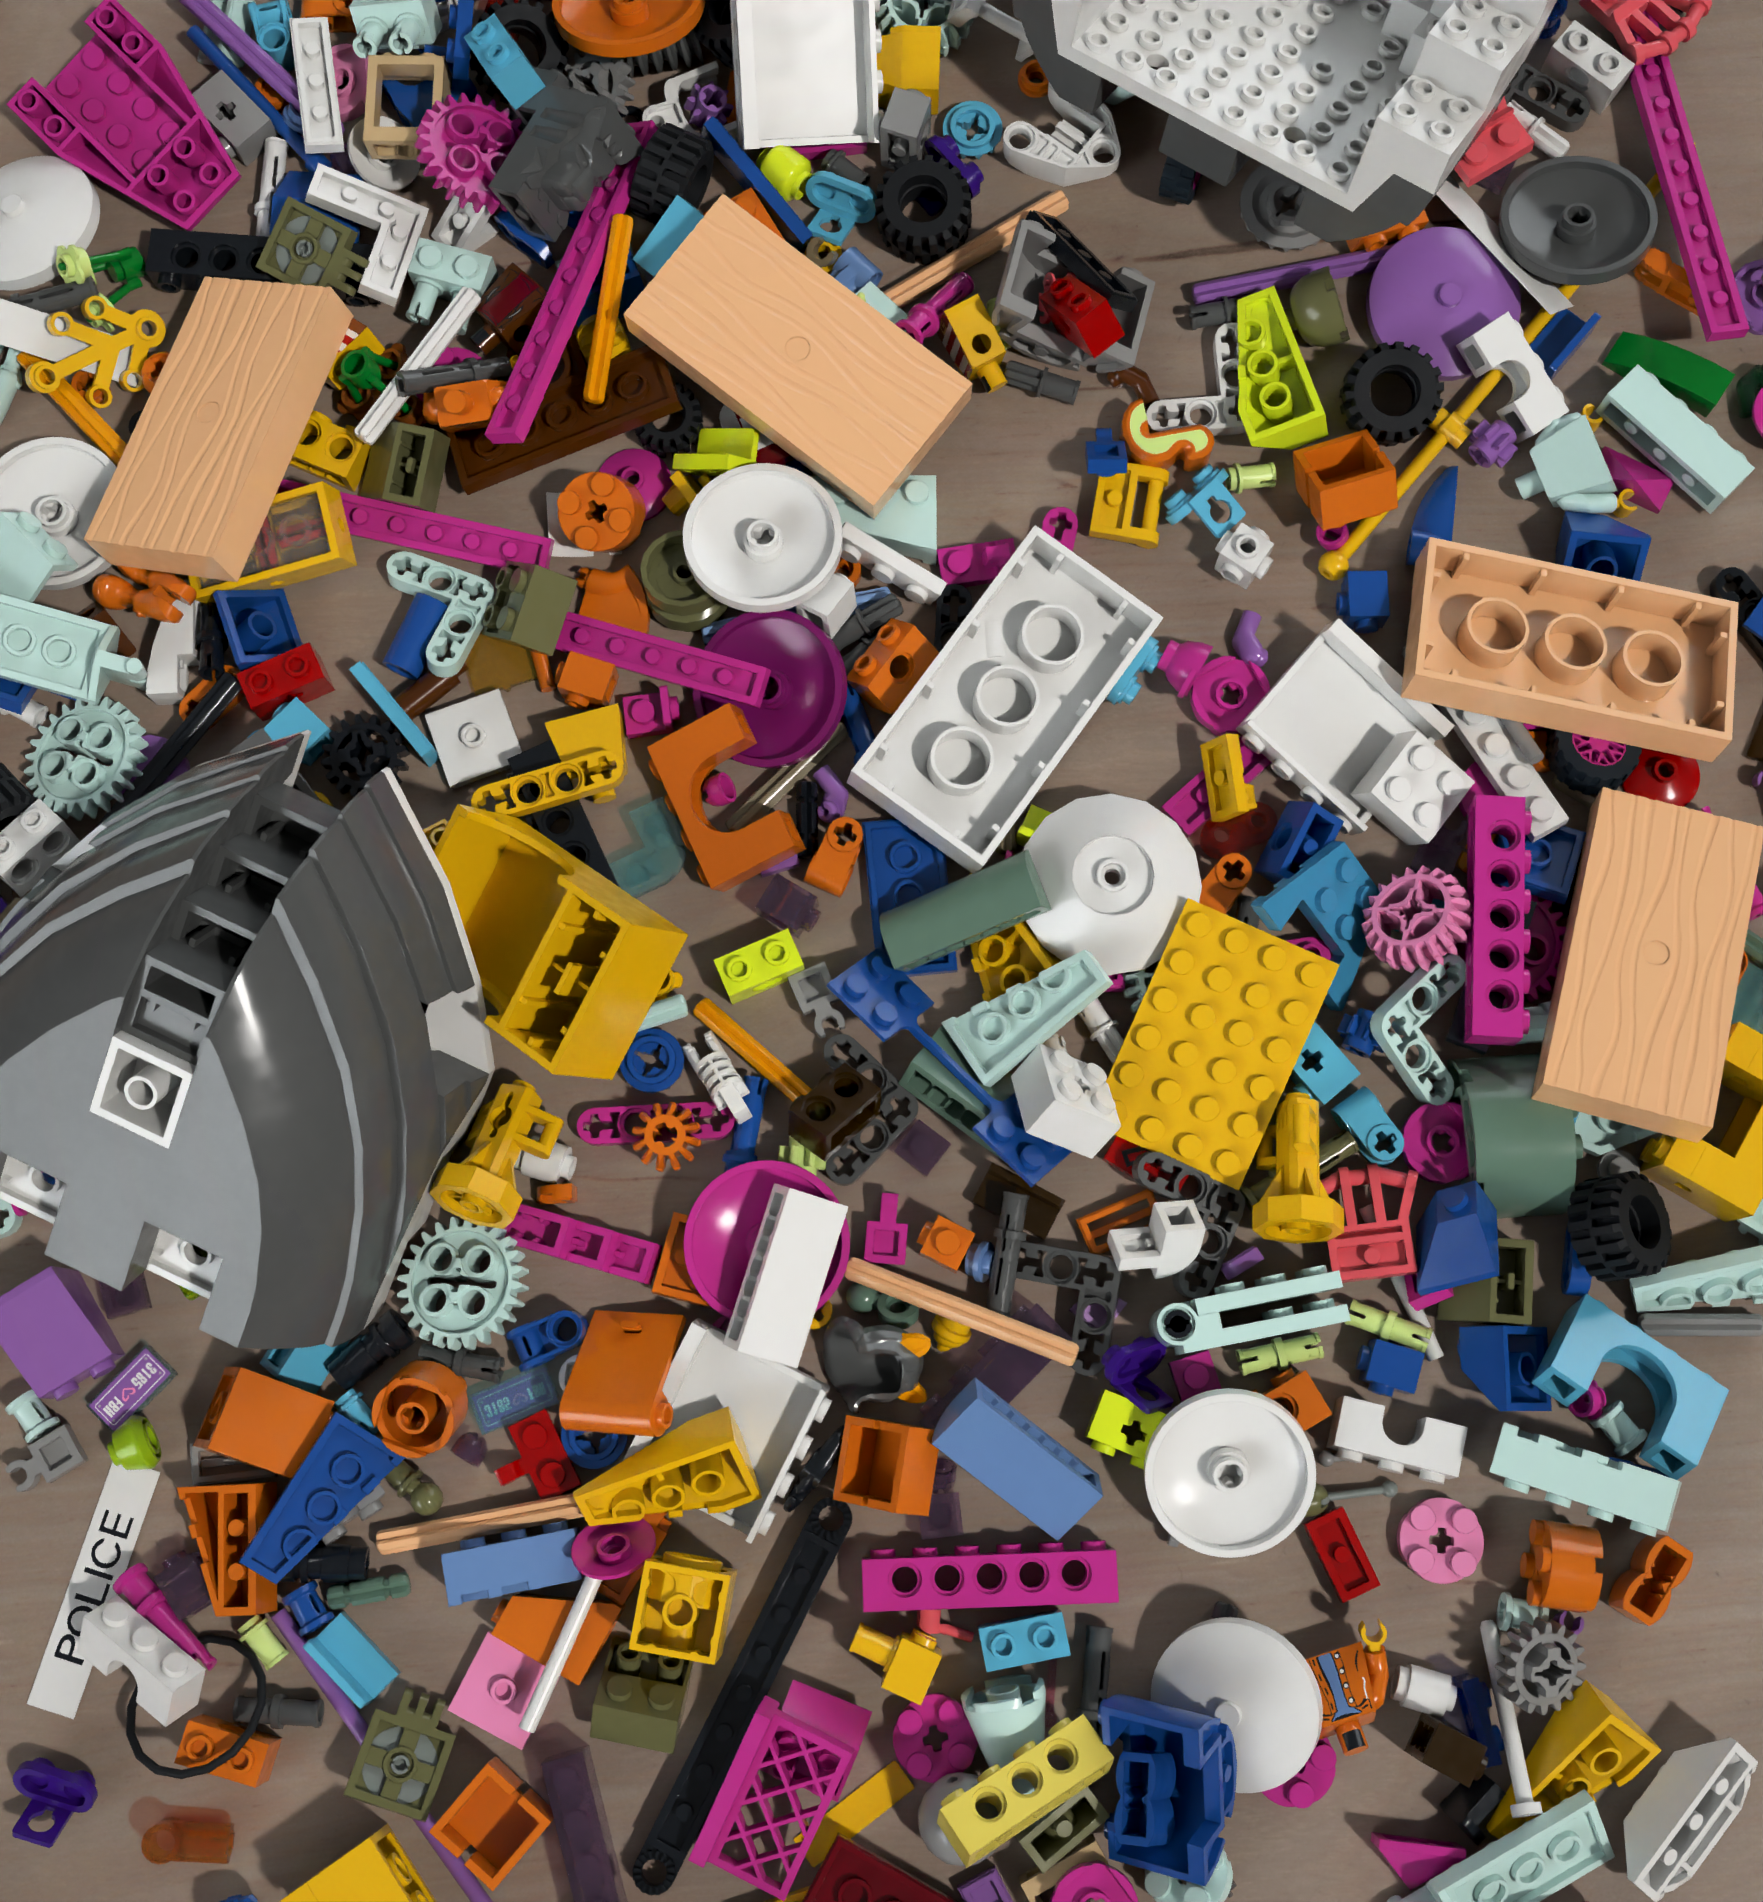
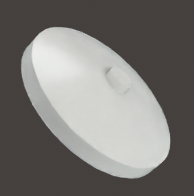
M54 156L28 157L0 168V290H23L52 280L60 275L56 267L58 246L63 245L67 249L68 245L73 244L86 250L91 243L99 224L100 200L94 185L80 168L62 158Z
M46 437L31 440L13 448L0 458V512L24 511L34 515L42 523L41 527L53 539L61 542L67 548V554L78 564L75 571H54L42 590H63L85 584L111 566L84 540V537L117 467L97 448L72 438Z
M749 464L736 467L717 476L696 495L684 520L683 546L686 561L693 577L711 597L729 607L746 612H777L790 609L809 600L831 579L842 554V523L838 508L830 494L809 475L797 469L779 464Z
M1224 1388L1206 1391L1184 1400L1161 1420L1153 1432L1146 1450L1144 1481L1151 1508L1159 1522L1171 1536L1197 1552L1215 1557L1236 1558L1266 1551L1283 1541L1298 1527L1305 1517L1314 1496L1316 1463L1303 1428L1282 1405L1269 1397L1253 1391Z
M1234 1617L1214 1618L1200 1622L1182 1632L1170 1644L1158 1661L1151 1684V1701L1221 1718L1220 1723L1229 1726L1236 1749V1793L1263 1792L1284 1784L1302 1769L1317 1745L1322 1729L1323 1705L1315 1675L1295 1646L1285 1637L1265 1625Z

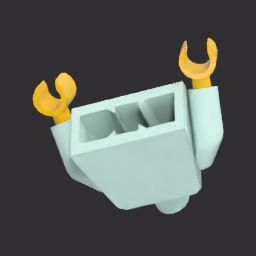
M1586 404L1580 413L1574 412L1563 415L1559 419H1554L1550 425L1543 429L1535 440V446L1529 451L1536 469L1515 478L1523 500L1545 491L1552 506L1560 507L1564 511L1589 514L1613 513L1619 518H1625L1637 509V506L1629 507L1623 502V500H1628L1634 495L1632 489H1624L1617 496L1613 494V492L1617 491V488L1594 435L1603 418H1589L1596 408L1593 404Z

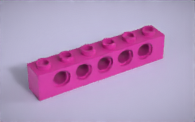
M1476 794L1468 806L1467 893L1469 894L1468 898L1473 906V911L1469 916L1472 920V929L1466 931L1468 943H1466L1464 1043L1515 1046L1523 1038V1034L1527 1035L1529 1032L1530 1012L1523 1009L1524 994H1528L1530 989V970L1524 969V954L1529 953L1531 933L1529 929H1524V914H1528L1531 907V891L1525 889V874H1529L1531 869V851L1525 850V835L1530 834L1532 814L1531 811H1525V797ZM1491 835H1503L1508 840L1509 847H1497L1492 842ZM1492 873L1504 875L1508 880L1509 887L1500 888L1492 882L1490 875ZM1498 912L1503 914L1508 920V927L1500 928L1495 926L1490 919V913ZM1499 952L1503 954L1508 961V967L1498 968L1493 965L1490 960V953ZM1499 992L1503 994L1507 1000V1008L1499 1009L1493 1006L1489 1000V993Z
M1105 1540L1080 1541L1081 1549L1064 1550L1063 1542L1038 1543L1039 1551H1022L1020 1543L997 1544V1552L980 1553L979 1545L954 1546V1554H938L937 1547H914L910 1556H896L895 1548L870 1549V1557H862L863 1612L1119 1603L1116 1550L1114 1548H1106ZM1071 1560L1082 1562L1085 1568L1083 1579L1076 1584H1069L1062 1577L1064 1565ZM1028 1562H1036L1043 1569L1042 1579L1036 1585H1025L1020 1580V1569ZM987 1563L995 1564L1001 1570L1000 1581L993 1587L982 1586L977 1580L978 1570ZM943 1565H951L959 1572L958 1583L949 1589L941 1588L935 1582V1573ZM910 1567L916 1572L917 1582L913 1588L900 1590L894 1585L892 1577L898 1568Z

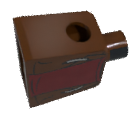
M512 262L482 295L481 303L475 309L485 325L470 337L473 344L485 356L501 342L513 353L520 354L547 291Z

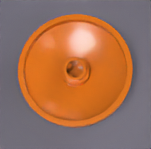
M552 0V11L556 28L564 40L583 52L612 58L646 55L676 43L697 25L705 7V0Z

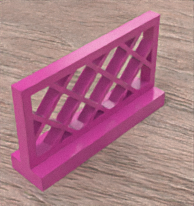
M765 1695L750 1722L688 1860L704 1868L708 1861L785 1901L855 1748L779 1710L780 1702ZM781 1726L795 1733L800 1747L781 1753L775 1738L778 1727ZM770 1748L772 1756L765 1758V1755L768 1749ZM826 1749L841 1757L837 1768L820 1773L812 1753ZM804 1755L811 1776L792 1781L784 1761ZM776 1764L783 1784L764 1789L758 1771L760 1768ZM831 1779L826 1789L823 1781ZM815 1784L821 1799L820 1805L802 1809L796 1789ZM753 1785L755 1793L748 1794ZM787 1792L794 1812L775 1818L768 1798ZM759 1801L766 1821L747 1826L741 1808L743 1805ZM814 1816L809 1826L806 1818ZM736 1821L738 1829L731 1831ZM798 1821L804 1839L802 1842L786 1846L778 1826ZM770 1829L777 1849L758 1854L751 1835ZM742 1838L749 1857L736 1860L722 1853L725 1843ZM797 1853L792 1863L790 1855ZM781 1858L787 1873L783 1884L766 1876L762 1863Z

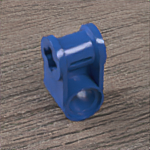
M562 1310L507 1332L505 1334L506 1338L513 1342L521 1364L518 1366L520 1372L523 1373L555 1359L556 1356L582 1345L589 1322L579 1312ZM570 1317L577 1325V1333L573 1339L565 1341L559 1334V1325L564 1319Z

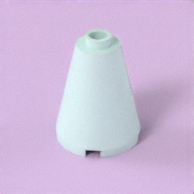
M1007 1675L984 1681L985 1690L974 1694L973 1686H971L961 1694L962 1708L989 1768L995 1764L1002 1768L1015 1760L1013 1754L1024 1744L1033 1740L1037 1745L1045 1740L1046 1688L1043 1678L1039 1677L1037 1683H1032L1031 1675ZM1017 1779L1012 1782L1014 1789L1021 1794L1034 1792V1787L1028 1780Z

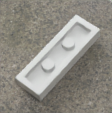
M847 521L842 525L843 546L841 557L844 560L862 564L871 570V574L877 580L887 584H895L904 590V594L910 600L916 603H926L930 606L941 595L947 582Z

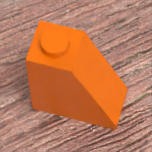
M517 1593L511 1597L510 1601L503 1598L491 1618V1621L496 1623L491 1635L546 1666L576 1598ZM593 1600L560 1674L561 1676L578 1686L585 1681L626 1607L625 1604L621 1606L611 1600Z

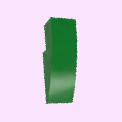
M1624 331L1602 363L1603 366L1623 378L1637 364L1640 365L1646 372L1655 375L1660 384L1673 396L1683 400L1689 408L1704 417H1707L1736 375L1688 350L1650 337Z

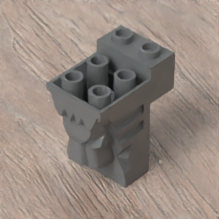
M533 67L546 87L515 110L511 106L526 127L488 187L528 235L556 242L561 232L567 227L569 212L583 211L588 204L594 186L602 187V181L610 175L615 166H621L636 157H641L644 148L635 137V130L622 119L617 112V105L610 98L602 94L597 96L589 95L576 88H570L568 78L556 69L550 68L546 70Z

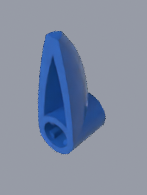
M1458 466L1446 468L1423 497L1410 532L1406 565L1415 566V561L1429 537L1452 541Z

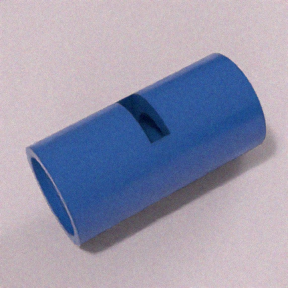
M416 593L382 664L400 676L417 681L427 663V645L448 606L429 595Z

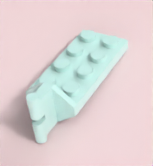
M0 594V678L98 705L110 680L146 691L147 671L141 661L137 658H128L117 654L120 637L119 627Z
M1583 1789L1572 1797L1562 1800L1558 1805L1538 1817L1528 1820L1521 1827L1499 1840L1489 1843L1485 1848L1460 1863L1452 1865L1448 1870L1429 1880L1425 1886L1403 1899L1399 1895H1394L1387 1902H1540L1611 1860L1615 1855L1595 1801Z

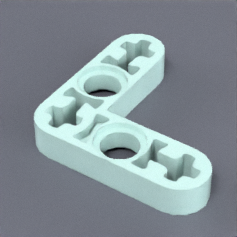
M397 552L387 560L386 564L388 580L391 586L413 596L416 593L429 595L448 606L427 645L426 659L428 669L432 674L443 678L452 677L461 670L484 627L483 616L485 610L494 601L493 586L488 580L412 552ZM406 567L411 568L412 572L406 571L403 575L398 574V571L403 572ZM437 578H446L451 582V585L445 590H435L430 586V583ZM478 593L483 594V597H478L475 601L470 600V596L475 597ZM462 620L470 623L471 628L465 633H455L451 631L450 626L452 623ZM448 643H450L451 658L446 657L443 662L438 661L437 656L443 657L448 650Z
M1448 953L1443 956L1444 965L1450 966L1447 970L1436 961L1431 962L1428 972L1420 967L1376 1009L1370 1020V1030L1373 1037L1414 1097L1420 1102L1436 1106L1443 1105L1449 1101L1454 1091V1081L1419 1027L1465 982V961L1460 956ZM1445 973L1448 976L1447 979L1442 978L1445 975ZM1421 987L1425 992V1001L1422 1007L1416 1009L1412 1003V996L1415 990ZM1390 1017L1395 1018L1392 1024L1389 1021ZM1392 1025L1396 1033L1388 1032L1387 1030ZM1415 1045L1419 1051V1057L1417 1062L1410 1067L1406 1062V1052L1410 1046ZM1428 1078L1436 1079L1433 1085ZM1434 1087L1435 1092H1434V1093H1429V1092L1432 1090V1088Z

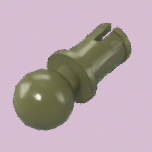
M403 1460L384 1478L398 1491L397 1496L399 1498H402L407 1493L410 1495V1503L415 1512L420 1515L436 1513L441 1508L444 1500L439 1486L432 1482L422 1483L419 1481L423 1472L420 1469L416 1471Z

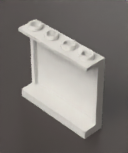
M730 0L738 144L742 149H760L778 145L804 146L864 142L880 143V126L884 118V112L879 110L878 94L883 92V74L881 69L877 70V53H881L882 36L880 29H876L875 12L880 11V0Z
M1337 618L1325 625L1239 724L1236 730L1243 736L1241 738L1242 742L1251 751L1257 754L1262 753L1272 762L1271 768L1279 777L1287 781L1291 780L1301 789L1300 795L1306 802H1315L1343 820L1344 823L1340 832L1343 834L1349 833L1352 836L1367 830L1368 826L1365 823L1372 814L1350 794L1397 733L1419 730L1434 744L1435 741L1445 738L1455 725L1431 703L1402 698L1403 677L1342 620Z
M697 1318L691 1323L671 1363L662 1389L668 1403L673 1408L671 1426L660 1437L635 1435L623 1461L685 1422L729 1406L742 1433L762 1498L725 1512L711 1513L709 1515L747 1534L746 1542L751 1544L758 1533L763 1536L767 1534L776 1516V1513L771 1511L770 1508L776 1496L784 1499L795 1478V1475L789 1473V1470L795 1458L803 1461L814 1439L807 1435L814 1420L822 1423L832 1403V1400L826 1397L831 1386L794 1367L735 1351L723 1344L726 1335L725 1331ZM707 1508L699 1509L708 1514Z

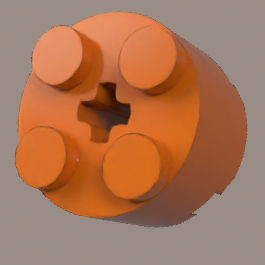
M604 472L584 473L574 478L557 499L560 526L567 538L581 549L603 553L619 552L631 546L641 533L646 515L643 497L632 483L622 477ZM600 505L607 507V511L603 513L604 520L598 519L597 516L600 512Z
M410 1361L389 1380L373 1402L372 1422L374 1428L377 1426L383 1437L381 1441L392 1452L407 1458H421L440 1450L450 1440L466 1417L468 1410L466 1381L462 1376L456 1375L451 1369L434 1361Z
M1533 1519L1529 1528L1530 1551L1529 1553L1523 1552L1520 1559L1521 1578L1528 1579V1605L1578 1613L1592 1612L1599 1600L1603 1573L1596 1572L1595 1558L1604 1559L1603 1544L1598 1529L1585 1525Z

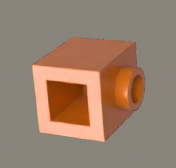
M570 651L566 662L561 661L558 665L555 683L558 684L557 688L567 705L580 710H587L588 706L598 709L609 706L619 674L615 664Z
M938 1215L935 1223L926 1221L916 1242L923 1245L920 1256L956 1274L976 1233Z

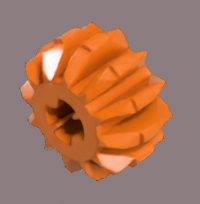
M675 1102L669 1103L667 1114L663 1113L659 1103L653 1104V1111L656 1115L654 1118L651 1119L645 1112L639 1114L640 1119L647 1124L646 1128L639 1126L632 1128L634 1135L644 1137V1139L632 1145L633 1149L636 1152L648 1149L642 1156L641 1161L648 1165L657 1157L656 1170L659 1172H663L666 1168L667 1159H670L672 1168L678 1171L681 1169V1164L678 1160L681 1154L689 1162L695 1159L693 1154L686 1149L687 1146L701 1147L702 1141L700 1139L689 1137L690 1134L696 1133L701 1129L698 1122L686 1124L692 1116V1112L689 1109L683 1110L676 1117L678 1107ZM665 1127H668L671 1132H677V1138L672 1137L671 1139L674 1143L668 1147L662 1141L657 1142L656 1139L657 1135L662 1136L659 1131Z

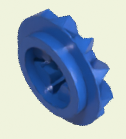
M650 1028L639 1031L620 1064L622 1075L632 1087L639 1091L654 1094L670 1089L677 1079L681 1077L685 1062L683 1050L677 1039L664 1030ZM662 1046L659 1050V1060L667 1069L653 1067L644 1076L646 1063L637 1055L638 1052L651 1056Z
M563 1427L561 1430V1442L568 1457L577 1465L588 1469L603 1468L617 1461L627 1445V1435L609 1434L600 1439L599 1453L597 1454L596 1447L593 1446L592 1441L578 1440V1436L584 1435L585 1431L565 1430Z

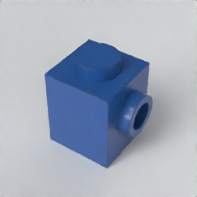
M1348 571L1341 583V592H1337L1336 614L1337 616H1343V622L1350 629H1355L1356 633L1367 634L1376 632L1379 628H1383L1389 618L1387 571Z
M1379 1339L1368 1340L1367 1346L1361 1345L1357 1355L1355 1369L1361 1370L1358 1380L1369 1383L1368 1391L1387 1397H1393L1394 1391L1403 1394H1415L1425 1353Z

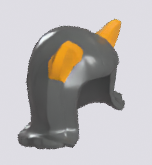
M844 1316L836 1317L829 1323L823 1337L824 1349L822 1352L825 1359V1372L829 1376L831 1384L834 1385L836 1391L844 1398V1402L853 1414L859 1413L858 1408L861 1402L866 1401L886 1403L897 1398L909 1403L927 1401V1392L918 1381L924 1365L923 1355L931 1347L930 1338L919 1333H908L899 1327L886 1324L863 1327L857 1321L850 1320L849 1317Z

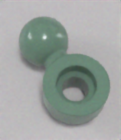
M856 1282L851 1284L847 1290L846 1300L853 1311L867 1313L873 1309L878 1310V1318L883 1325L906 1329L915 1324L919 1317V1307L884 1293L880 1294L878 1291Z

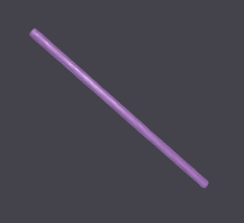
M283 1608L271 1617L272 1621L358 1743L362 1745L368 1724L344 1691L305 1651L303 1645L308 1639L305 1636H300L298 1632L300 1628L286 1608ZM429 1812L425 1823L413 1819L471 1902H493L475 1875L464 1865L465 1861L462 1857L456 1858L429 1833L436 1823L431 1813Z

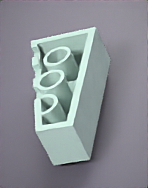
M909 475L875 519L818 476H810L821 484L834 500L842 525L847 521L899 554L923 560V563L936 566V475Z
M1505 1422L1489 1471L1505 1478L1504 1487L1528 1494L1529 1488L1533 1487L1547 1492L1544 1500L1570 1508L1572 1501L1589 1506L1587 1515L1611 1523L1613 1522L1614 1515L1632 1520L1629 1529L1652 1537H1656L1657 1530L1668 1533L1682 1484L1678 1480L1621 1461L1611 1460L1609 1457L1586 1449L1568 1446L1566 1443L1541 1434H1531L1522 1431L1519 1427Z

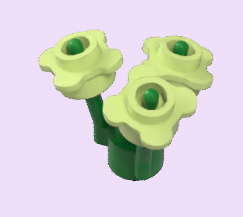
M73 244L68 245L67 249L63 245L57 247L56 267L65 283L76 281L77 284H83L85 278L92 276L97 285L94 273L108 270L114 282L122 281L125 283L109 298L99 293V296L110 307L115 308L113 305L129 292L143 286L140 278L147 275L145 271L146 264L141 253L134 246L90 257L82 247H76ZM95 301L90 302L89 310L93 315L97 316L100 313V306ZM85 317L86 321L95 328L103 326L110 333L115 330L112 323L102 319L92 321Z

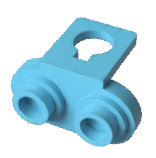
M828 171L813 173L806 183L805 191L808 199L812 204L820 208L808 225V229L812 232L813 237H823L826 242L841 246L856 223H867L876 215L875 199H877V196L869 186L859 184ZM833 219L838 221L840 231L835 233L827 232L820 225L830 223Z
M1210 463L1205 465L1191 478L1195 483L1193 486L1194 490L1191 493H1185L1183 489H1180L1164 502V505L1167 507L1165 519L1171 526L1193 510L1216 538L1223 537L1227 530H1230L1246 515V512L1222 484L1229 474L1223 467L1220 469L1218 467L1213 468ZM1211 496L1215 501H1223L1228 505L1230 516L1226 522L1218 523L1212 519L1210 514L1211 505L1207 502Z
M1152 636L1149 637L1112 688L1106 700L1114 705L1117 702L1121 704L1122 701L1130 705L1142 687L1141 684L1136 682L1138 679L1137 675L1145 670L1152 674L1163 655L1159 651L1160 646H1158L1159 641Z

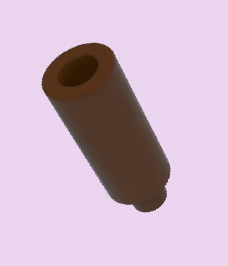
M464 663L457 674L446 678L437 677L431 671H428L394 699L409 718L414 720L461 683L458 677L469 668Z

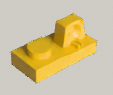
M1225 733L1201 744L1200 748L1212 822H1224L1257 808L1254 785L1244 783V768L1238 734Z

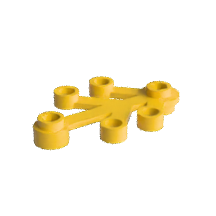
M91 296L83 300L81 304L82 314L89 320L96 321L102 319L125 330L110 336L74 322L72 317L65 312L51 314L47 319V328L51 334L58 337L68 336L92 346L54 364L47 361L31 364L25 372V381L28 387L36 393H51L59 387L61 378L99 361L92 386L87 389L85 399L92 408L101 409L108 407L112 402V393L109 387L120 350L132 345L127 370L120 374L119 384L126 392H139L144 388L141 370L147 358L149 348L156 347L162 343L166 334V328L163 319L152 310L141 309L133 314H128L108 306L102 297ZM91 301L97 302L100 306V313L97 316L93 315L89 310ZM57 317L63 318L66 322V329L63 332L55 327L54 322ZM145 321L152 326L153 331L150 336L145 335L142 331V324ZM43 369L51 374V382L48 385L42 383L39 378V374ZM130 373L134 374L138 379V384L135 388L130 387L127 383V376ZM97 389L104 394L102 404L96 403L93 399V393Z

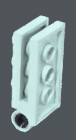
M1320 1265L1294 1272L1296 1279L1286 1280L1285 1273H1280L1254 1280L1255 1287L1245 1289L1244 1281L1234 1282L1214 1288L1215 1295L1169 1304L1153 1313L1149 1321V1332L1151 1337H1155L1162 1345L1167 1348L1174 1347L1176 1356L1351 1321L1347 1304L1335 1306L1334 1298L1303 1304V1313L1294 1314L1292 1306L1261 1313L1263 1321L1222 1328L1219 1314L1221 1312L1327 1292L1343 1287L1339 1270L1327 1272L1326 1265ZM1171 1319L1179 1323L1176 1332L1168 1327Z

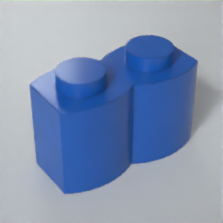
M1148 1750L1122 1751L1116 1768V1784L1121 1798L1118 1801L1114 1815V1829L1119 1844L1152 1847L1165 1845L1170 1842L1175 1824L1174 1809L1170 1797L1176 1782V1766L1171 1753Z

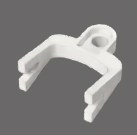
M711 62L668 79L664 85V102L647 107L643 112L642 121L652 120L658 129L663 124L671 123L701 136L686 120L678 95L681 92L692 90L696 83L703 88L709 85L710 81H713L714 85L717 86L716 75L719 69L717 62ZM737 120L723 125L738 143Z

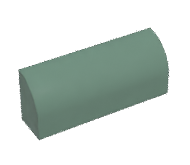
M1025 850L883 912L880 915L879 922L882 938L894 970L908 972L1052 909L1029 850Z
M943 1025L931 1037L992 1098L1004 1101L1015 1093L1011 1079L1012 1073L1010 1072L992 1087L984 1086ZM923 1047L911 1061L898 1084L1004 1161L972 1130L977 1123L989 1114V1108L969 1091L928 1049Z

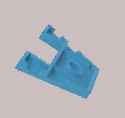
M1332 841L1299 866L1300 871L1289 879H1281L1273 885L1274 890L1267 896H1259L1250 906L1269 930L1281 931L1296 908L1300 909L1333 953L1330 961L1340 964L1324 999V1003L1330 1010L1342 1011L1346 1005L1367 945L1366 935L1363 933L1361 926L1366 921L1362 910L1372 907L1369 904L1368 896H1377L1380 894V891L1346 843L1343 841Z

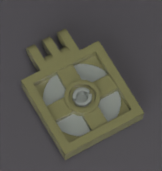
M288 196L255 267L285 283L332 287V289L336 287L354 297L357 289L344 282L347 276L361 282L363 275L352 270L351 267L353 263H356L360 267L367 268L370 261L350 251L358 232Z
M406 1687L395 1715L375 1708L343 1796L425 1823L456 1735L436 1729L446 1700L438 1698L433 1705L432 1714L424 1712L430 1695L422 1692L415 1709L408 1706L413 1698L414 1689Z

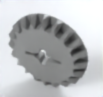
M1264 164L1260 165L1248 176L1241 191L1239 205L1241 208V219H1244L1247 231H1251L1256 236L1257 242L1263 241L1269 245L1270 249L1278 247L1288 252L1291 249L1298 248L1302 251L1305 247L1312 244L1316 246L1321 238L1294 224L1307 187ZM1298 195L1294 207L1295 211L1289 209L1287 212L1280 214L1282 201L1288 203Z

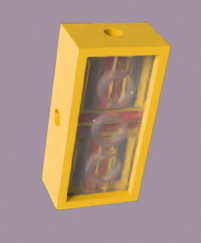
M320 481L276 494L238 582L188 575L190 586L197 592L195 600L212 606V603H216L213 593L217 590L277 589L357 566L340 490Z

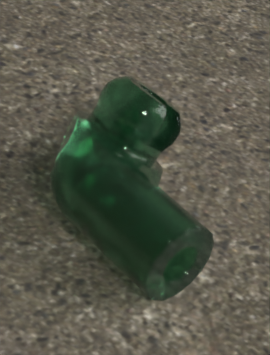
M1763 365L1752 367L1737 382L1736 390L1740 418H1752L1754 399L1763 388Z

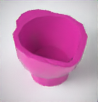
M1170 640L1156 668L1165 672L1167 681L1179 692L1177 697L1183 699L1184 696H1188L1213 646L1194 641H1186L1179 644Z

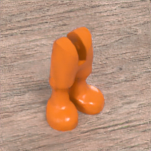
M118 565L116 566L125 577L139 585L148 586V589L138 590L126 580L109 573L97 577L92 587L93 597L96 602L107 609L124 610L133 607V611L138 617H149L167 623H179L184 616L180 610L172 605L176 599L191 606L197 595L195 589L176 576L175 573Z

